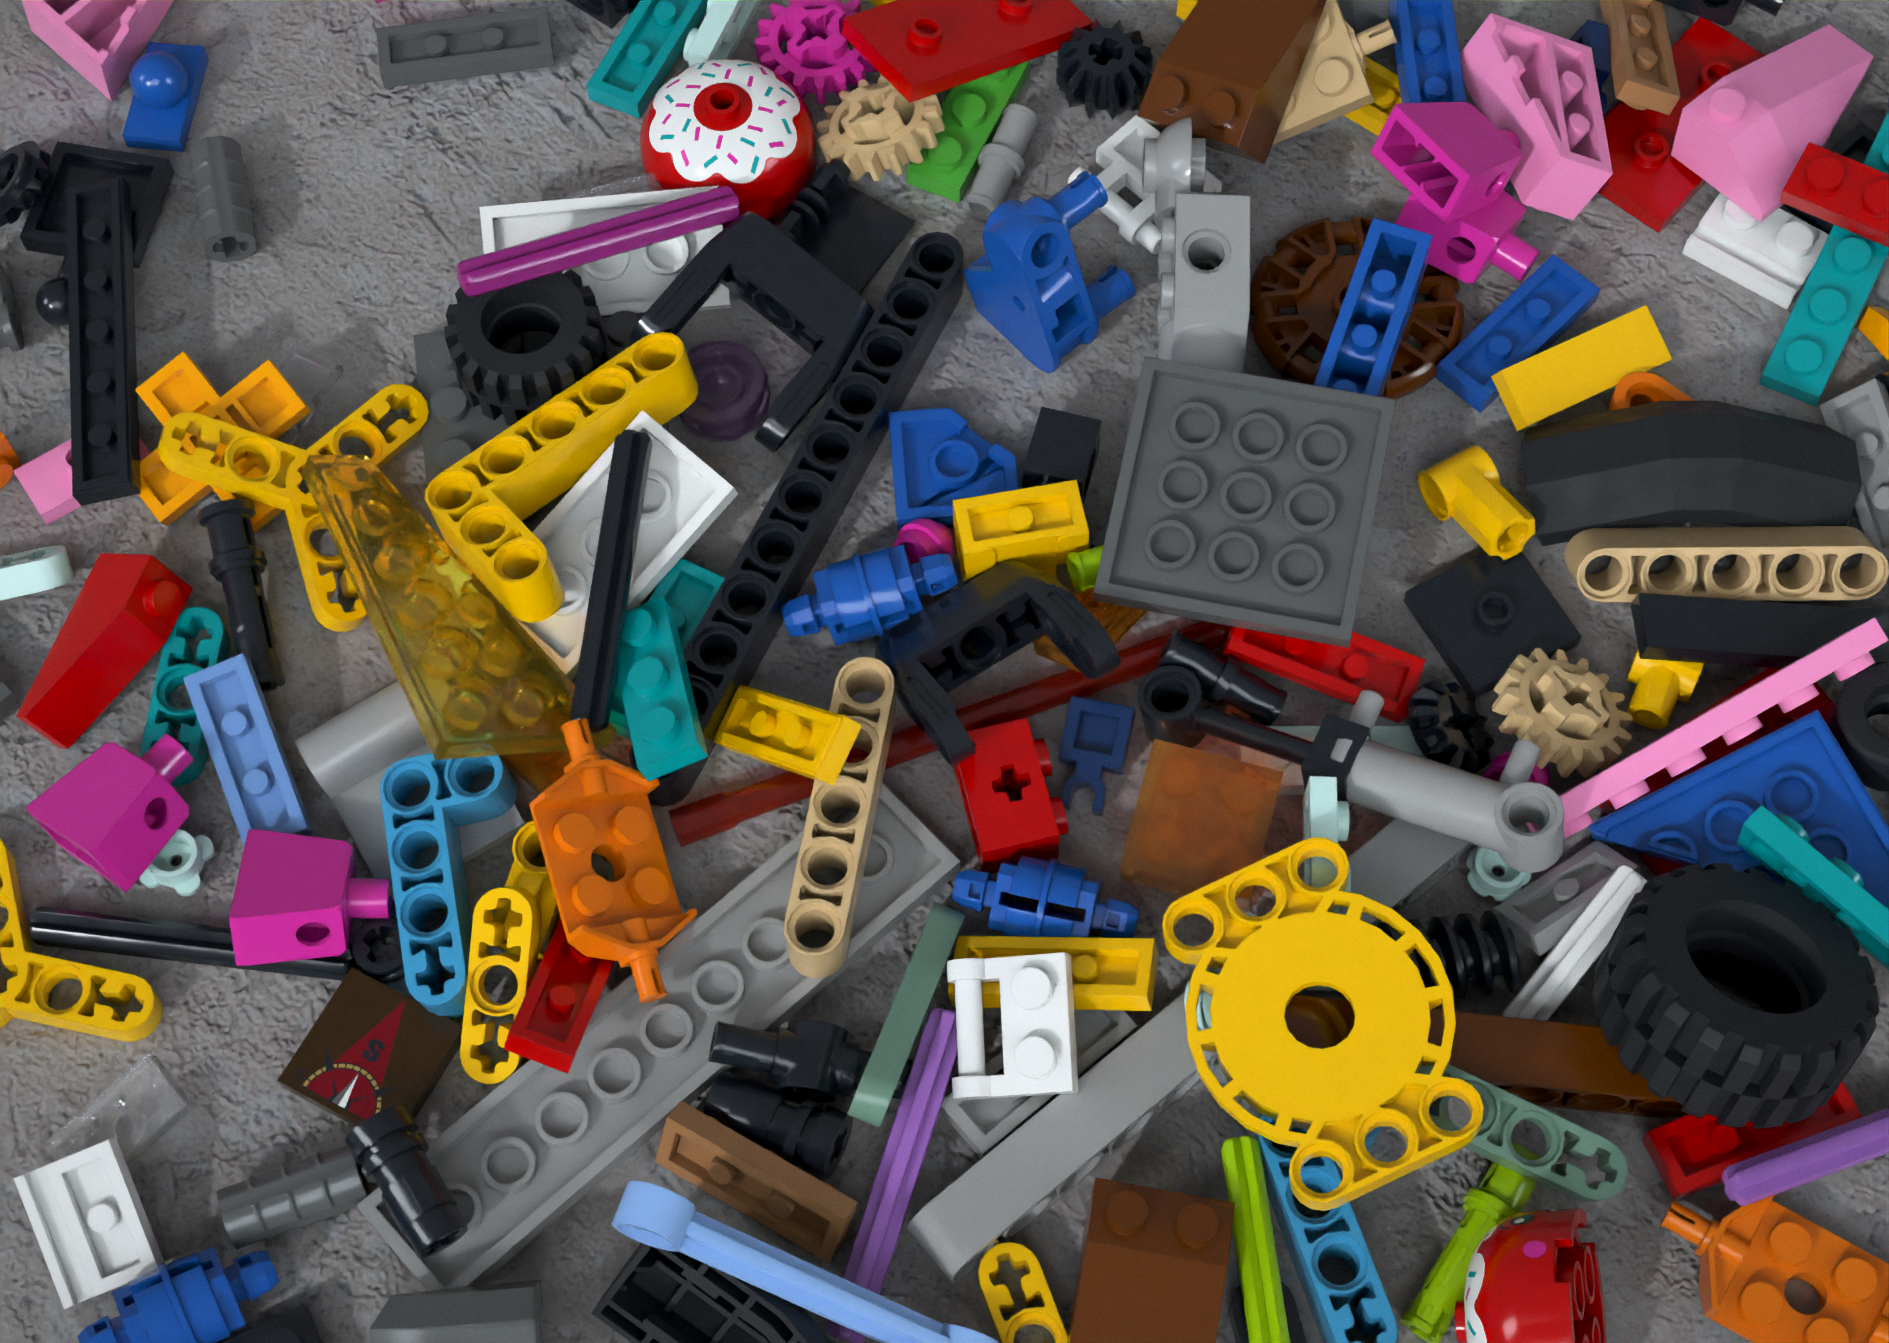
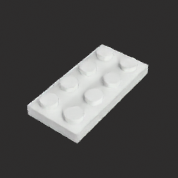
M719 185L479 207L484 254L714 189L719 187ZM723 224L571 269L581 276L583 286L589 285L601 317L612 316L619 311H631L635 314L646 313L706 243L724 229ZM571 269L564 270V271H562V273L564 274L565 272H567V271H569V270H571ZM721 284L698 311L731 308L729 289Z
M643 410L625 429L648 434L652 440L626 611L641 604L738 495L730 483ZM614 442L532 532L545 546L564 588L565 600L561 608L553 616L543 621L530 623L520 621L514 617L485 585L474 596L564 677L569 679L570 682L577 675Z

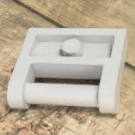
M1062 952L985 959L964 958L947 961L948 983L955 985L959 1077L952 1078L953 1099L977 1100L1079 1093L1071 955ZM999 981L1004 1075L987 1076L982 983Z

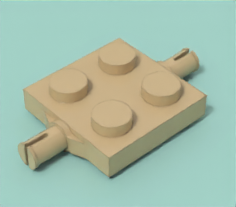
M1338 0L1326 1L1272 145L1375 102L1366 79L1365 56L1397 43L1389 19L1356 34L1354 29L1345 21Z

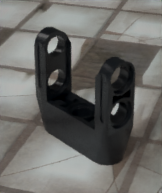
M744 212L706 243L643 315L633 329L630 340L635 343L647 335L658 332L677 335L721 284L726 286L812 355L771 403L770 413L762 421L761 428L754 437L755 440L774 454L835 383L875 310L860 294L769 221L756 213Z
M1008 560L996 565L909 617V619L892 627L882 635L875 650V659L885 663L894 676L895 694L905 711L951 767L976 754V745L970 739L963 724L956 715V703L947 693L1044 634L1087 679H1100L1121 666L1118 651L1099 621L1053 575L1020 560Z

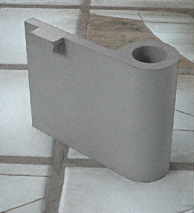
M432 661L295 739L304 761L319 785L332 799L373 877L391 878V880L380 796L381 780L386 770L395 762L405 758L469 744H481ZM483 772L477 775L469 786V792L478 793L485 790L491 785L495 772ZM430 785L417 787L409 793L405 807L421 804L430 792ZM515 802L513 807L500 817L459 827L464 864L517 834L518 830L526 824ZM430 846L423 849L414 861V869H423L430 866L439 853V846ZM393 892V903H392V907L395 905L394 892Z

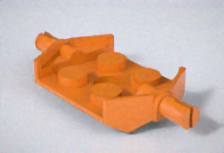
M586 718L580 721L575 719L561 726L571 758V762L563 768L565 775L529 803L568 943L584 956L619 961L620 968L630 966L638 991L639 1002L657 1001L668 995L656 959L659 956L658 949L664 946L698 915L697 909L693 908L682 914L647 796V794L660 785L658 779L656 778L648 782L640 771L610 759L602 760L601 755L597 754L589 728V720ZM592 854H599L611 863L614 870L613 882L606 881L603 877L596 874L591 864Z
M1775 1195L1746 1206H1741L1725 1216L1720 1222L1715 1219L1710 1221L1677 1203L1676 1200L1671 1202L1660 1226L1697 1245L1694 1253L1700 1256L1699 1295L1705 1317L1752 1343H1889V1264L1773 1201L1772 1199ZM1802 1280L1814 1287L1820 1302L1817 1313L1810 1315L1802 1314L1788 1304L1785 1297V1285L1788 1281Z

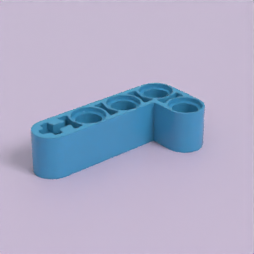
M469 744L409 757L395 762L386 770L380 786L405 982L409 993L429 1012L445 1016L451 1020H458L463 1018L472 933V917L459 827L492 820L504 815L513 807L518 791L514 775L500 756L492 748L482 744ZM483 772H495L491 785L485 790L478 793L469 792V786L477 775ZM430 785V792L421 804L405 807L409 793L417 787ZM430 846H439V853L430 866L423 869H414V861L423 849ZM438 908H448L447 918L439 929L433 932H422L423 922L430 912ZM433 957H440L441 964L437 962ZM443 966L455 978L445 981L444 993L438 995L433 989L443 986Z
M1265 1115L1261 1117V1120L1275 1126L1276 1120ZM1382 1126L1373 1129L1367 1135L1365 1146L1368 1152L1375 1144ZM1296 1127L1291 1129L1293 1132L1306 1134L1308 1131L1307 1129ZM1256 1133L1255 1137L1260 1143L1267 1195L1322 1342L1349 1343L1347 1337L1354 1325L1355 1319L1358 1330L1362 1335L1371 1333L1375 1335L1374 1343H1396L1398 1335L1396 1319L1350 1202L1328 1210V1214L1322 1218L1312 1219L1302 1215L1294 1205L1293 1197L1295 1195L1292 1193L1289 1182L1290 1161L1294 1153L1279 1151L1272 1145L1269 1139ZM1319 1156L1312 1158L1301 1169L1302 1182L1308 1189L1314 1192H1331L1342 1181L1336 1168L1338 1164L1328 1157ZM1330 1257L1341 1259L1352 1270L1354 1280L1345 1285L1332 1284L1321 1275L1318 1262ZM1361 1298L1352 1315L1349 1305ZM1354 1341V1342H1351V1343H1362V1342H1361V1341Z

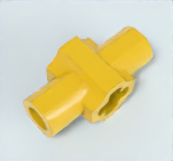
M1637 649L1626 681L1637 684L1627 713L1632 715L1635 723L1651 729L1665 728L1670 721L1677 700L1688 703L1704 663L1640 659Z

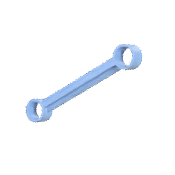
M629 1181L627 1183L611 1224L617 1231L633 1240L658 1249L681 1252L880 1343H1000L975 1330L935 1321L695 1211L696 1206L685 1197L651 1183L642 1181Z

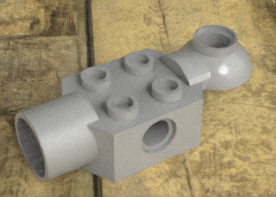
M1191 116L1170 124L1161 132L1157 139H1144L1142 192L1155 193V223L1157 228L1161 230V243H1159L1158 279H1161L1160 298H1158L1157 304L1158 358L1244 373L1250 312L1251 196L1247 193L1203 192L1206 160L1205 138H1192Z

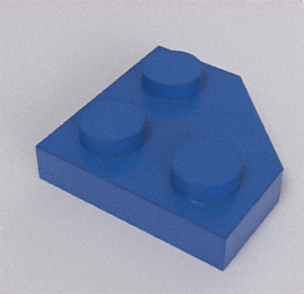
M938 408L888 412L897 531H900L903 526L917 518L931 519L951 528L953 527L952 500L1019 489L1016 456L997 442L992 446L968 428V421L952 409Z

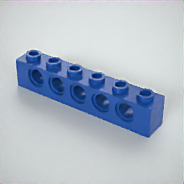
M1373 218L1314 386L1378 397L1382 396L1427 268L1433 235Z

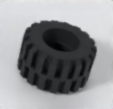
M572 269L564 274L561 271L475 297L466 296L462 287H460L455 293L458 304H449L445 315L448 326L444 327L445 340L460 388H463L466 399L473 407L480 405L483 415L494 421L501 414L504 415L506 425L512 426L608 361L607 344L595 295L589 285L583 286L581 276ZM542 331L555 335L548 344L533 352L515 354L499 350L510 338L524 332Z

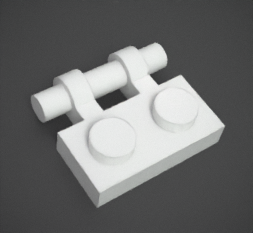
M1136 115L1096 150V163L1105 169L1096 177L1107 192L1108 202L1093 213L1099 214L1102 212L1119 226V235L1132 245L1140 243L1155 255L1158 253L1159 243H1161V230L1155 226V193L1142 192L1143 148L1145 138L1157 139L1161 133ZM1083 166L1078 167L1070 175L1068 184L1075 180L1081 172L1088 170ZM1205 169L1203 192H1221L1222 182ZM1126 186L1143 201L1133 208L1116 193Z

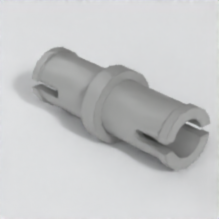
M1009 104L1008 107H1005L1003 117L992 142L983 146L978 156L979 171L967 197L965 196L963 200L964 209L972 216L987 221L996 207L1002 204L1011 182L1019 179L1025 167L1022 157L1035 128L1040 123L1038 115L1032 109L1020 104Z

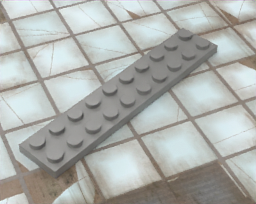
M882 783L848 954L843 966L835 974L825 978H809L801 975L792 966L787 953L784 920L803 831H801L658 952L659 956L656 959L665 990L668 992L666 997L653 1002L640 1003L634 977L631 974L598 1002L568 1074L530 1059L429 1144V1149L425 1154L430 1163L436 1166L457 1203L456 1209L468 1228L467 1232L459 1240L434 1255L419 1258L407 1236H403L381 1197L382 1191L379 1187L356 1205V1207L427 1291L480 1286L665 1126L667 1116L680 1101L690 1105L714 1084L717 1077L723 1071L728 1072L734 1067L708 1062L711 1039L717 1021L774 1032L960 872V860ZM837 808L832 810L826 818L836 824L852 821L857 816V813L849 808ZM825 868L818 871L813 876V880L821 885H833L840 882L846 874L836 868ZM813 929L806 932L799 942L808 948H820L827 945L833 936L822 929Z

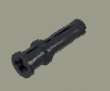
M230 499L215 502L205 506L197 514L199 524L207 528L213 559L208 564L210 574L214 576L216 581L222 583L238 655L244 653L250 658L262 692L277 689L276 686H283L285 684V677L279 662L269 609L262 586L261 574L265 571L267 560L264 551L257 549L251 519L256 514L255 506L252 501L247 499Z

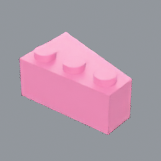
M21 0L31 31L111 102L174 0Z
M1490 13L1460 53L1463 81L1477 110L1498 130H1512L1520 141L1521 159L1510 180L1521 203L1541 212H1549L1574 220L1613 174L1592 48Z

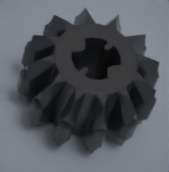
M1095 19L1090 32L1074 27L1073 33L1070 35V41L1061 43V48H1059L1057 54V65L1059 67L1056 68V83L1059 86V91L1066 92L1065 98L1068 101L1069 108L1085 104V111L1089 118L1097 110H1106L1113 120L1118 113L1119 106L1135 111L1137 104H1139L1140 96H1145L1152 77V73H1150L1153 67L1151 48L1143 46L1140 30L1124 34V28L1120 20L1112 28H1103L1099 21Z

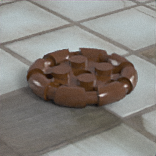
M1351 215L1350 221L1331 222L1330 218L1327 217L1304 224L1278 240L1276 252L1272 256H1264L1256 268L1250 282L1249 313L1255 317L1256 322L1251 327V332L1263 357L1282 377L1290 374L1303 384L1314 385L1324 355L1316 363L1303 353L1311 344L1325 354L1342 306L1341 301L1345 298L1374 217ZM1351 244L1353 252L1356 253V255L1336 257V246ZM1427 264L1417 295H1424L1426 299L1432 300V302L1416 303L1415 299L1381 396L1383 398L1399 399L1424 387L1436 377L1437 365L1459 344L1464 325V305L1457 301L1456 293L1460 289L1458 280L1430 264ZM1293 267H1307L1308 269L1302 275L1294 270ZM1295 307V315L1279 316L1278 314L1280 308ZM1409 335L1420 341L1422 347L1419 351L1405 342Z

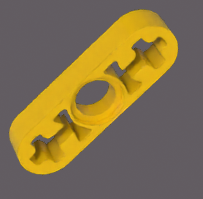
M506 886L488 891L477 902L473 914L460 1059L466 1073L474 1080L484 1084H496L505 1081L527 1061V1058L509 1051V1058L498 1062L495 1069H492L490 1057L480 1055V1045L492 1041L495 1031V1021L483 1023L481 1020L482 1013L489 1016H504L512 1013L515 1019L537 970L542 919L541 908L532 893L518 886ZM507 899H510L512 911L522 913V924L510 927L507 948L520 946V956L512 953H499L489 956L488 946L502 945L504 939V924L499 921H493L494 909L505 907ZM495 965L508 967L517 978V993L507 1004L493 1001L485 991V976ZM507 1022L499 1025L498 1046L504 1048L513 1023Z

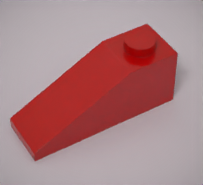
M100 553L16 717L59 748L69 749L167 642L193 588L152 555Z

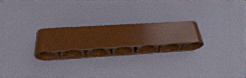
M1294 995L1287 1005L1285 1012L1287 1028L1294 1038L1308 1047L1320 1049L1336 1046L1346 1039L1354 1026L1355 1020L1351 1003L1343 999ZM1432 1009L1430 1010L1431 1024L1428 1043L1441 1047L1444 1033L1443 1010ZM1455 1011L1456 1027L1449 1064L1534 1105L1654 1118H1673L1689 1115L1681 1111L1683 1106L1681 1103L1668 1096L1662 1100L1647 1089L1648 1081L1639 1073L1631 1075L1619 1061L1618 1054L1620 1049L1617 1045L1609 1046L1601 1027Z

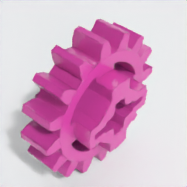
M789 0V6L786 8L772 3L769 6L771 20L760 19L758 22L759 37L755 38L757 60L760 61V65L773 70L787 80L797 90L802 99L805 98L807 93L815 94L818 105H822L825 103L826 93L834 92L839 97V92L842 90L847 91V85L852 84L858 87L860 80H866L865 72H876L875 67L855 47L852 51L848 49L847 39L841 34L844 18L861 12L860 0H851L847 4L841 3V0ZM783 41L787 42L788 52L785 55L780 49Z

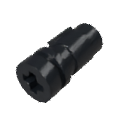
M723 1071L715 1080L703 1111L705 1115L717 1119L721 1124L759 1146L782 1153V1159L794 1166L803 1162V1169L825 1179L831 1176L839 1164L846 1149L853 1125V1117L847 1115L848 1113L833 1106H828L823 1110V1105L818 1100L807 1098L802 1102L792 1098L789 1093L779 1091L752 1078L745 1079L727 1071Z
M396 1105L382 1110L361 1122L347 1135L345 1142L357 1163H364L361 1170L367 1181L377 1182L382 1191L381 1197L403 1236H407L417 1256L425 1258L451 1246L467 1232L468 1228L456 1209L457 1203L436 1166L431 1164L425 1153L428 1151L429 1145L422 1133H416L419 1127L407 1106Z

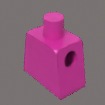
M1466 102L1395 104L1370 152L1443 225L1494 203L1500 197L1521 159L1520 141L1517 135L1510 129L1498 130L1473 105Z
M1504 190L1494 203L1444 225L1411 193L1395 222L1397 225L1433 235L1428 264L1467 284H1474L1492 265L1521 282L1531 270L1541 252L1514 235L1526 214V209L1522 203Z
M164 734L141 758H138L114 742L106 743L33 800L25 809L61 849L126 893L189 816V806L172 787L171 783L194 759L179 742L168 734Z
M248 829L229 915L236 966L340 956L348 950L353 918L391 917L393 903L391 878H357L354 848L347 841Z

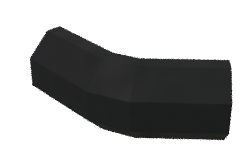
M1657 401L1527 427L1521 442L1526 490L1532 515L1535 518L1537 536L1542 546L1569 542L1574 535L1582 530L1592 528H1646L1673 522H1721L1740 527L1847 526L1862 486L1856 442L1828 426L1719 401Z
M640 1243L591 1313L631 1343H832L804 1308L681 1252L666 1251Z

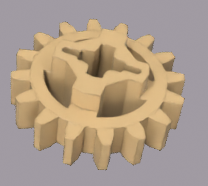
M882 75L879 77L877 84L869 85L865 79H862L858 82V88L851 91V93L844 90L839 92L838 95L842 103L839 106H825L823 110L827 120L818 122L816 126L820 134V138L817 140L827 163L832 159H838L845 163L850 169L852 181L859 180L865 172H870L873 181H879L884 170L892 169L893 173L897 176L903 174V165L910 161L917 164L924 161L920 153L921 149L936 148L938 142L935 134L945 129L941 118L943 112L936 94L909 103Z
M1536 648L1528 658L1521 654L1517 656L1493 689L1499 697L1493 703L1492 711L1507 716L1499 726L1501 733L1516 734L1519 740H1529L1535 743L1540 749V755L1536 763L1541 770L1549 762L1557 765V770L1563 778H1568L1576 768L1585 779L1592 777L1597 769L1604 770L1611 766L1632 738V735L1625 730L1633 721L1632 715L1618 710L1625 697L1623 693L1609 692L1605 688L1610 678L1606 673L1596 676L1590 671L1588 672V660L1581 658L1576 665L1568 663L1564 650L1557 649L1549 660L1541 648Z

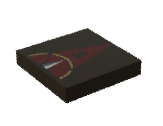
M351 967L277 1081L282 1088L354 1127L372 1115L396 1105H406L413 1119H415L460 1048L462 1025L445 1016L429 1012L419 1002Z

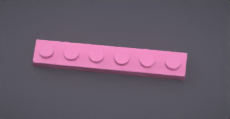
M1876 618L1852 628L1558 795L1564 809V839L1592 824L1593 820L1587 811L1608 799L1616 810L1650 791L1644 779L1666 767L1670 776L1674 777L1705 760L1706 756L1700 747L1722 735L1726 744L1730 745L1763 727L1757 715L1777 703L1785 714L1816 697L1819 693L1813 683L1834 672L1839 682L1874 664L1875 661L1869 651L1889 640ZM1525 823L1531 833L1544 828L1537 823Z

